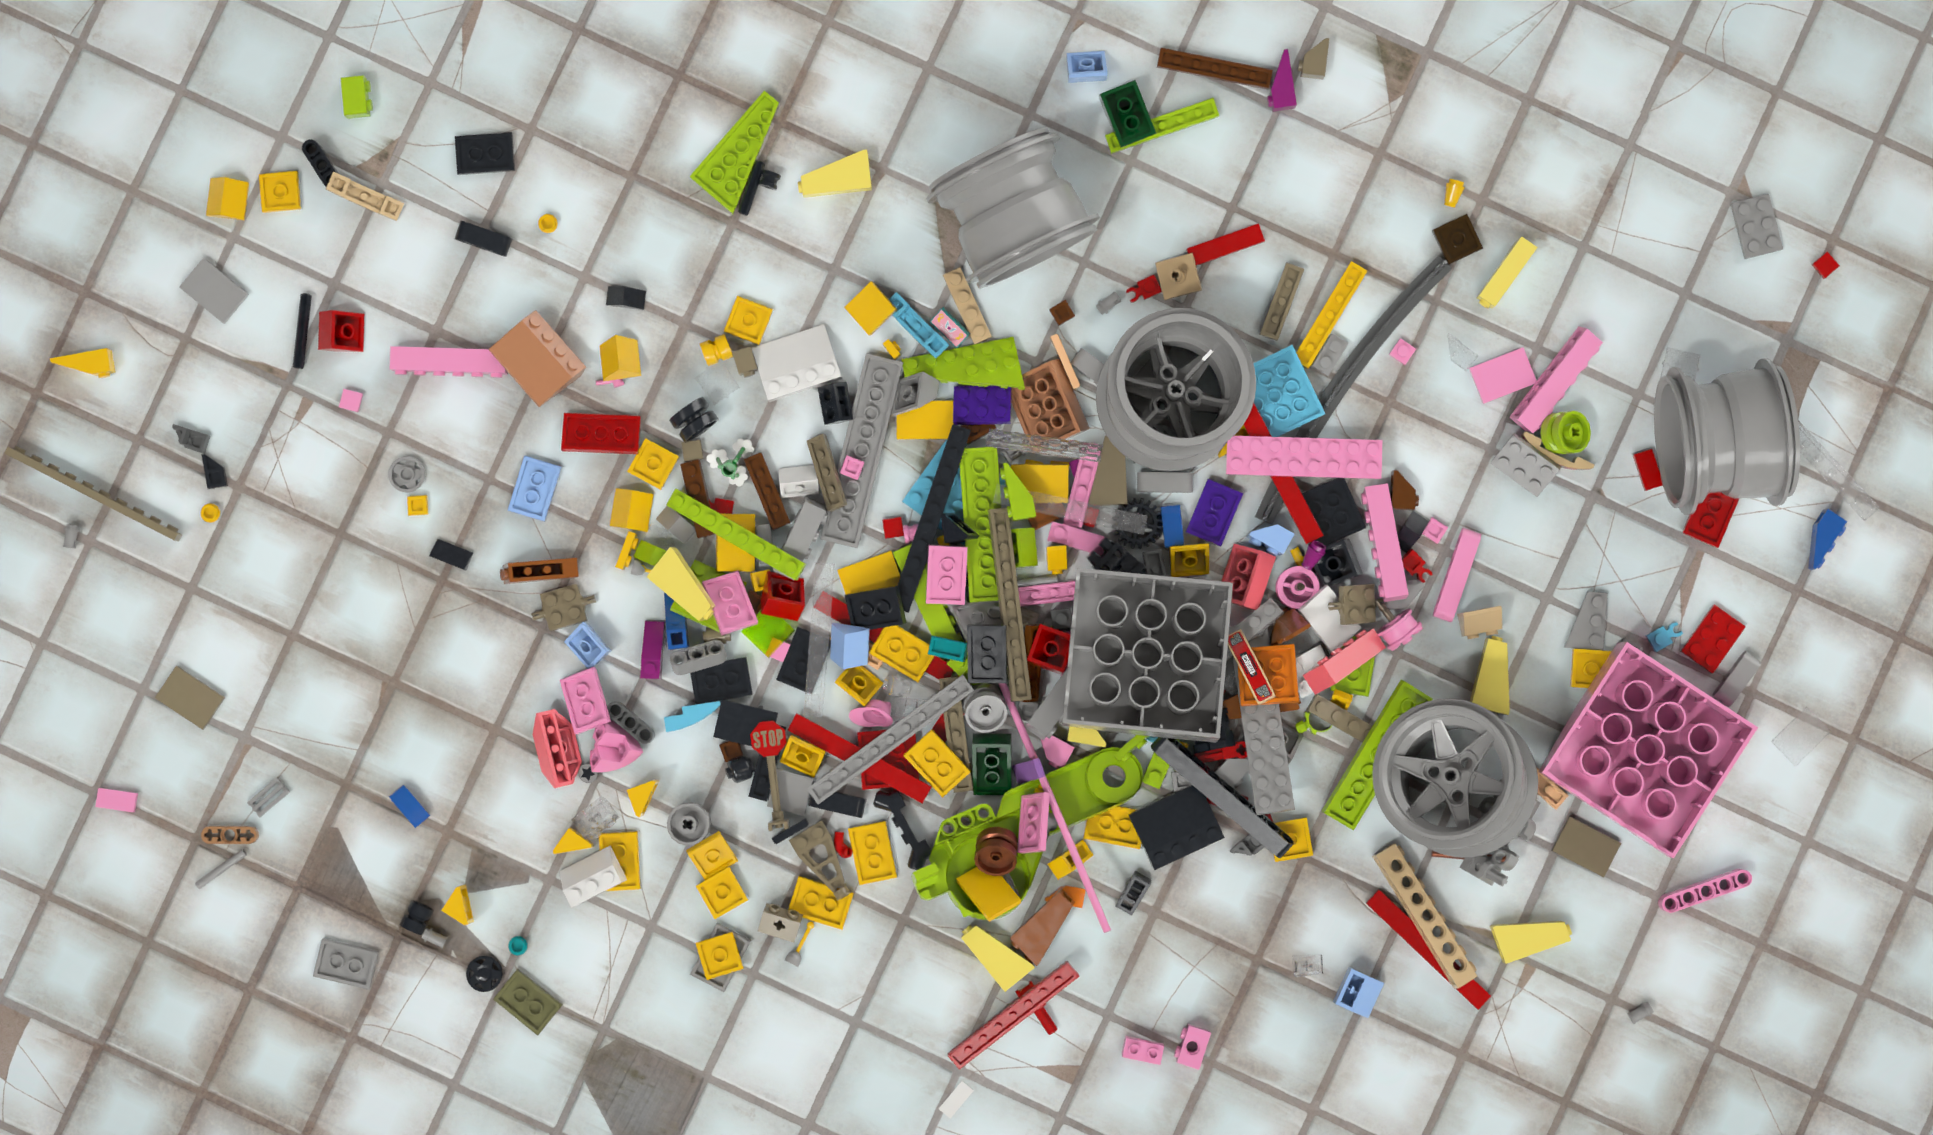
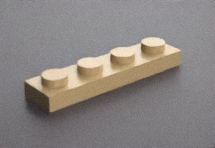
M959 267L944 274V280L973 343L978 344L991 338L990 331L961 268Z

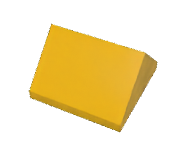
M227 177L210 178L206 216L245 221L249 182Z
M614 335L599 345L603 381L641 376L637 340Z
M616 488L610 526L648 532L654 494Z
M1209 543L1169 547L1171 577L1209 574Z
M863 666L845 669L835 681L838 686L864 707L884 684Z
M790 735L780 763L814 778L826 751L794 735Z
M652 780L627 790L637 817L644 816L659 783L658 780Z
M466 884L455 888L441 910L463 925L474 922Z

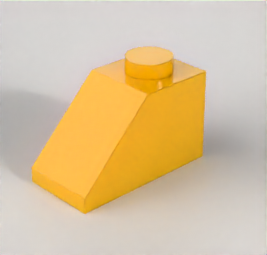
M1066 545L1046 547L1047 570L1052 571V575L1063 574V570H1067Z
M1084 840L1075 844L1083 863L1093 856ZM1069 849L1047 864L1057 880L1076 869Z

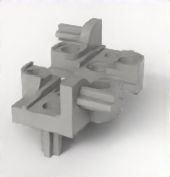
M1494 795V798L1487 797L1481 802L1478 809L1482 811V816L1492 808L1498 798L1497 795ZM1536 800L1528 822L1517 835L1527 841L1532 838L1536 831V824L1531 819L1541 804L1538 800ZM1508 844L1496 850L1492 856L1488 857L1485 854L1465 858L1460 868L1491 886L1495 882L1503 887L1508 882V876L1502 874L1501 870L1510 871L1519 860V855L1510 851ZM1506 856L1505 861L1501 862L1502 858Z

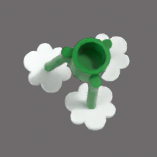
M739 438L732 445L733 450L736 451V457L733 460L728 459L724 449H713L712 454H708L706 457L711 468L716 467L720 469L722 474L730 479V484H736L739 487L744 485V480L748 479V475L745 474L746 468L744 466L738 467L737 462L741 456L748 458L754 452L752 442L749 439L743 440L742 438Z

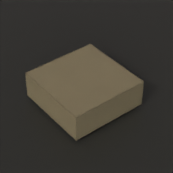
M701 440L681 442L684 462L703 459Z

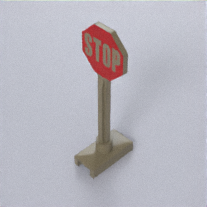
M774 721L759 722L750 736L752 748L767 758L773 805L772 821L768 823V829L773 831L775 828H783V824L784 829H788L790 822L789 819H784L783 811H781L775 756L779 754L787 743L785 729Z

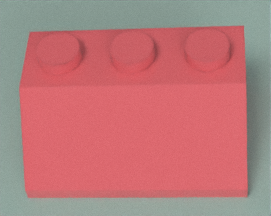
M1233 545L1221 581L1233 583L1232 604L1252 610H1257L1260 607L1276 556L1246 546Z

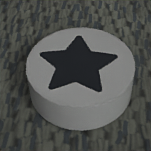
M585 764L579 769V778L585 783H592L598 777V772H592L590 764Z

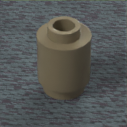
M706 627V631H703L704 643L720 640L723 644H727V641H731V633L721 635L720 632Z

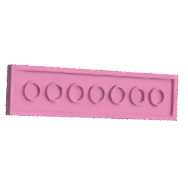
M1233 436L1227 441L1226 475L1381 479L1383 440Z

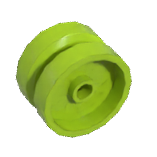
M1556 412L1549 414L1544 419L1540 434L1542 443L1548 451L1554 454H1572L1582 452L1587 447L1590 441L1591 429L1587 418L1580 412Z

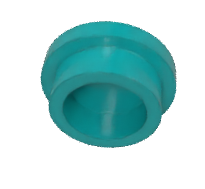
M515 936L509 941L508 948L513 955L519 956L527 951L528 943L525 938Z

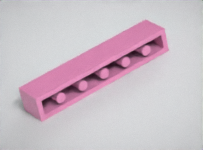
M1578 326L1509 418L1524 431L1534 434L1535 431L1539 430L1543 420L1552 413L1553 407L1564 397L1569 386L1575 383L1578 374L1587 367L1588 361L1599 351L1603 342L1587 328Z
M390 346V370L395 371L396 375H407V372H414V375L424 376L426 372H433L434 376H445V373H452V376L464 377V373L472 374V377H483V374H491L493 378H502V375L508 374L489 349Z
M1388 483L1367 486L1364 488L1363 493H1361V500L1363 505L1366 504L1367 509L1364 512L1366 523H1369L1370 526L1368 538L1369 541L1373 542L1374 547L1371 549L1372 559L1376 560L1377 563L1375 576L1376 579H1380V585L1378 586L1379 596L1383 597L1384 602L1407 599L1409 594Z

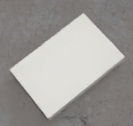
M1324 585L1298 611L1310 623L1311 628L1330 652L1338 647L1341 648L1343 643L1353 637L1361 627L1359 624L1340 625L1339 611H1330L1328 607H1334L1328 606V603L1338 602V597L1328 585Z

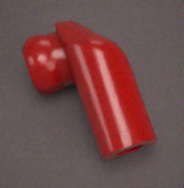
M835 832L834 847L836 852L842 858L851 857L853 852L844 843V832Z

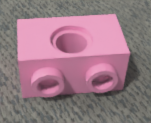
M1190 1024L1187 1025V1028L1183 1027L1180 1038L1183 1040L1181 1046H1177L1174 1054L1176 1062L1199 1070L1211 1032ZM1190 1041L1197 1043L1194 1051H1188L1186 1048Z
M1125 1036L1121 1055L1124 1058L1160 1065L1164 1045L1163 1043Z

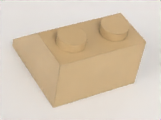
M1501 606L1457 614L1461 635L1467 636L1468 639L1478 638L1479 633L1486 632V636L1498 634L1497 630L1502 629Z

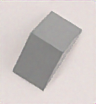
M668 506L656 518L659 523L684 544L696 532L695 527Z

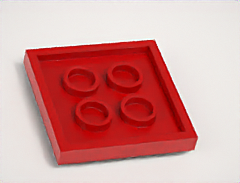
M886 730L857 732L858 747H865ZM916 734L881 759L919 779V772L903 756L916 744ZM865 772L861 773L862 790L891 787Z

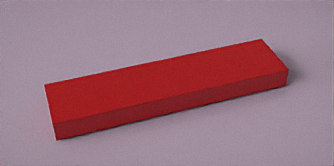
M1258 223L1189 247L1186 250L1188 254L1193 253L1196 266L1261 244L1265 242Z

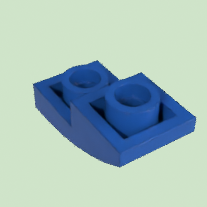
M1180 505L1161 507L1165 548L1184 546Z
M404 785L389 796L391 801L415 828L430 816Z

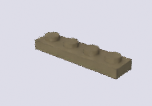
M1286 262L1259 335L1278 341L1304 272L1303 268Z
M820 434L807 440L827 511L832 512L846 506L847 502L827 436Z
M1319 694L1314 695L1306 709L1362 743L1372 728V725Z

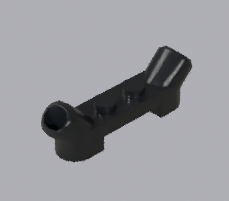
M895 789L890 793L876 792L873 803L874 807L893 813L894 817L891 818L896 828L900 827L903 834L901 837L905 844H910L912 847L907 863L908 868L914 870L923 868L926 860L930 858L932 850L926 839L920 842L917 841L900 810L906 804L899 791Z

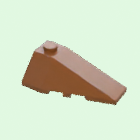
M1286 607L1282 609L1284 614L1273 624L1270 646H1276L1310 628V623L1294 608L1288 610Z

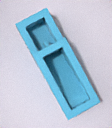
M721 701L682 707V715L664 717L666 732L680 730L700 722L720 707Z

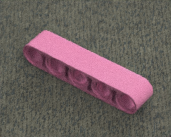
M1462 528L1434 608V617L1448 622L1453 621L1480 543L1481 533Z
M1735 869L1664 894L1659 898L1658 906L1663 911L1673 913L1747 887L1752 882V875L1747 870ZM1740 873L1745 875V880L1742 883H1739L1737 880ZM1723 879L1727 882L1725 889L1719 887V883ZM1703 886H1708L1709 892L1703 896L1701 889ZM1686 892H1689L1691 895L1688 902L1683 900V895ZM1670 898L1673 904L1671 908L1667 909L1665 901Z

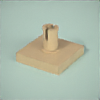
M1193 253L1155 263L1164 300L1202 291Z

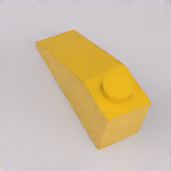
M108 348L50 358L51 363L98 376V378L110 377V373H116L112 350Z

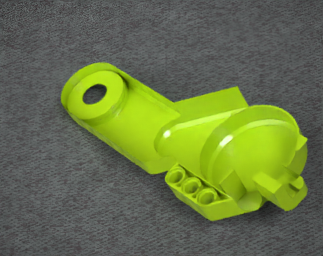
M1106 748L1046 774V778L1053 790L1054 797L1068 828L1122 805L1136 795L1142 784L1143 771L1140 762L1134 755L1126 762L1122 760L1119 763L1114 754L1121 748ZM1112 765L1120 767L1125 773L1124 783L1117 788L1109 787L1103 781L1104 770ZM1039 779L1029 781L1005 792L996 816L988 804H980L942 821L929 858L930 865L914 871L911 875L919 897L929 901L948 893L951 901L961 911L963 917L971 916L976 919L987 920L958 885L956 878L977 867L974 860L976 839L982 830L989 827L1007 828L1018 838L1021 796L1034 794L1035 788L1041 785ZM1049 805V813H1053ZM985 810L988 813V817L981 818L978 811ZM961 818H968L970 825H963ZM950 825L953 828V832L946 833L943 830V826ZM1059 826L1054 831H1050L1048 837L1060 832ZM1043 851L1025 854L1017 853V864L1015 869L1009 874L1015 884L1014 889H1017L1021 902L1032 885ZM1019 905L1015 906L1014 908H1012V909H1010L1009 911L1003 913L1002 915L998 916V917L995 918V919H998V918H1001V917H1004V916L1010 914V913L1013 912Z

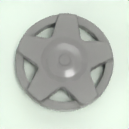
M401 457L390 466L389 480L395 489L409 493L416 491L423 484L425 470L417 459ZM406 460L404 465L398 464L400 461ZM415 462L419 465L420 469L415 468ZM393 471H394V472L396 473V475H397L394 480H393V477H392ZM420 479V482L416 485V480ZM406 485L408 489H402L400 486Z

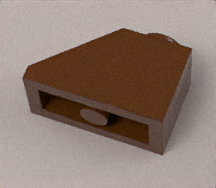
M1398 470L1391 471L1390 498L1392 509L1415 510V506L1419 505V495H1416V490Z

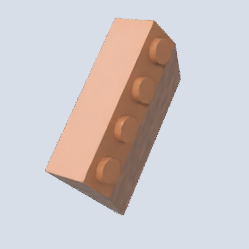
M536 310L521 320L489 348L492 355L538 407H541L578 379L586 369L581 360Z
M1060 359L1049 361L1022 374L1025 390H1018V388L1012 387L1011 403L1033 454L1090 429Z

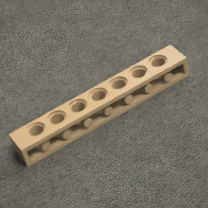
M1391 844L1372 857L1452 987L1458 989L1477 977L1475 973L1477 971L1476 967L1471 961L1468 962L1465 957L1466 951L1455 941V933L1451 928H1447L1444 923L1446 921L1445 917L1440 911L1437 912L1434 907L1436 905L1434 899L1424 891L1425 885L1420 878H1416L1413 873L1415 869L1412 864L1406 862L1403 857L1405 855L1403 849L1399 845ZM1393 860L1399 863L1397 871L1393 870L1391 866ZM1403 877L1409 879L1410 884L1408 887L1402 885ZM1414 893L1418 894L1420 897V901L1418 904H1415L1412 901V895ZM1424 910L1429 911V920H1425L1422 917ZM1435 926L1440 929L1438 937H1435L1432 932ZM1445 943H1448L1451 947L1448 954L1443 951ZM1456 959L1461 963L1459 970L1453 967V962Z

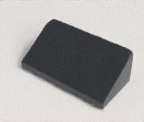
M437 539L429 556L467 570L473 552Z

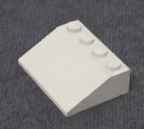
M824 324L752 347L769 402L842 379Z

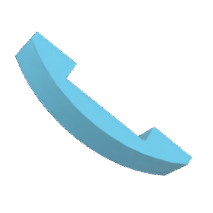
M897 292L889 299L898 309L892 316L935 359L950 346Z

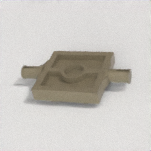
M573 584L540 594L542 610L531 613V615L533 616V621L545 618L549 630L552 632L588 621L585 605L596 603L594 595L583 598L578 584Z
M1374 584L1339 586L1338 602H1329L1328 606L1334 607H1328L1330 611H1339L1340 625L1376 622L1375 608L1377 607L1374 602L1376 600L1378 602L1384 601L1383 598L1375 599Z

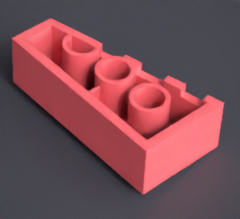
M1374 628L1368 632L1365 629L1355 635V640L1351 638L1343 643L1344 647L1342 649L1338 647L1330 653L1331 656L1329 658L1327 656L1317 662V666L1303 675L1315 695L1338 683L1386 648Z

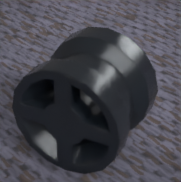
M764 169L762 172L763 178L758 184L776 191V184L780 180L781 175Z

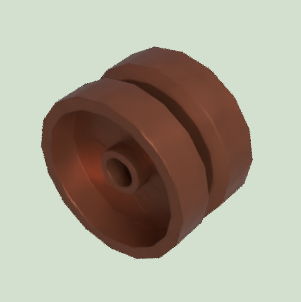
M989 827L982 830L976 839L974 857L975 865L978 869L992 876H1003L1014 870L1017 864L1018 838L1007 828Z

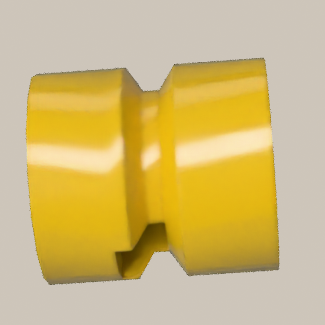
M725 334L715 337L713 342L707 340L699 343L708 367L718 363L719 359L724 361L733 357Z

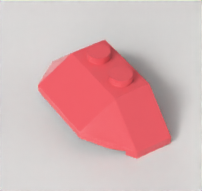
M555 709L536 713L532 735L541 772L554 788L573 784L582 760L572 723Z

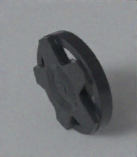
M491 956L476 957L469 963L466 970V978L469 985L479 992H488L495 989L500 984L503 976L500 963ZM480 959H485L482 964H480V963H478V962H476V961H478V960H480ZM493 962L497 965L498 970L493 969ZM470 969L474 972V974L471 977ZM498 979L495 985L492 986V980ZM476 984H481L482 987H483V989H482V988H479V987H477V986H475V985H476Z

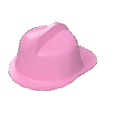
M872 699L865 707L851 710L849 718L853 723L863 727H888L893 723V719L890 716L891 703Z

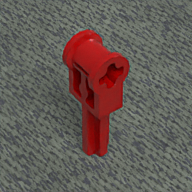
M1238 741L1235 742V746L1198 752L1194 755L1203 763L1234 757L1244 759L1247 757V750L1243 751V755L1236 752V749L1239 748L1240 744L1246 748V743Z
M1029 981L1027 986L1015 992L1020 997L1035 985L1032 981ZM1045 1003L1033 1013L1047 1034L1051 1035L1058 1028L1045 1010L1044 1006L1047 1005Z

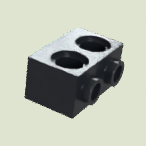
M847 382L831 383L817 387L824 425L854 420Z

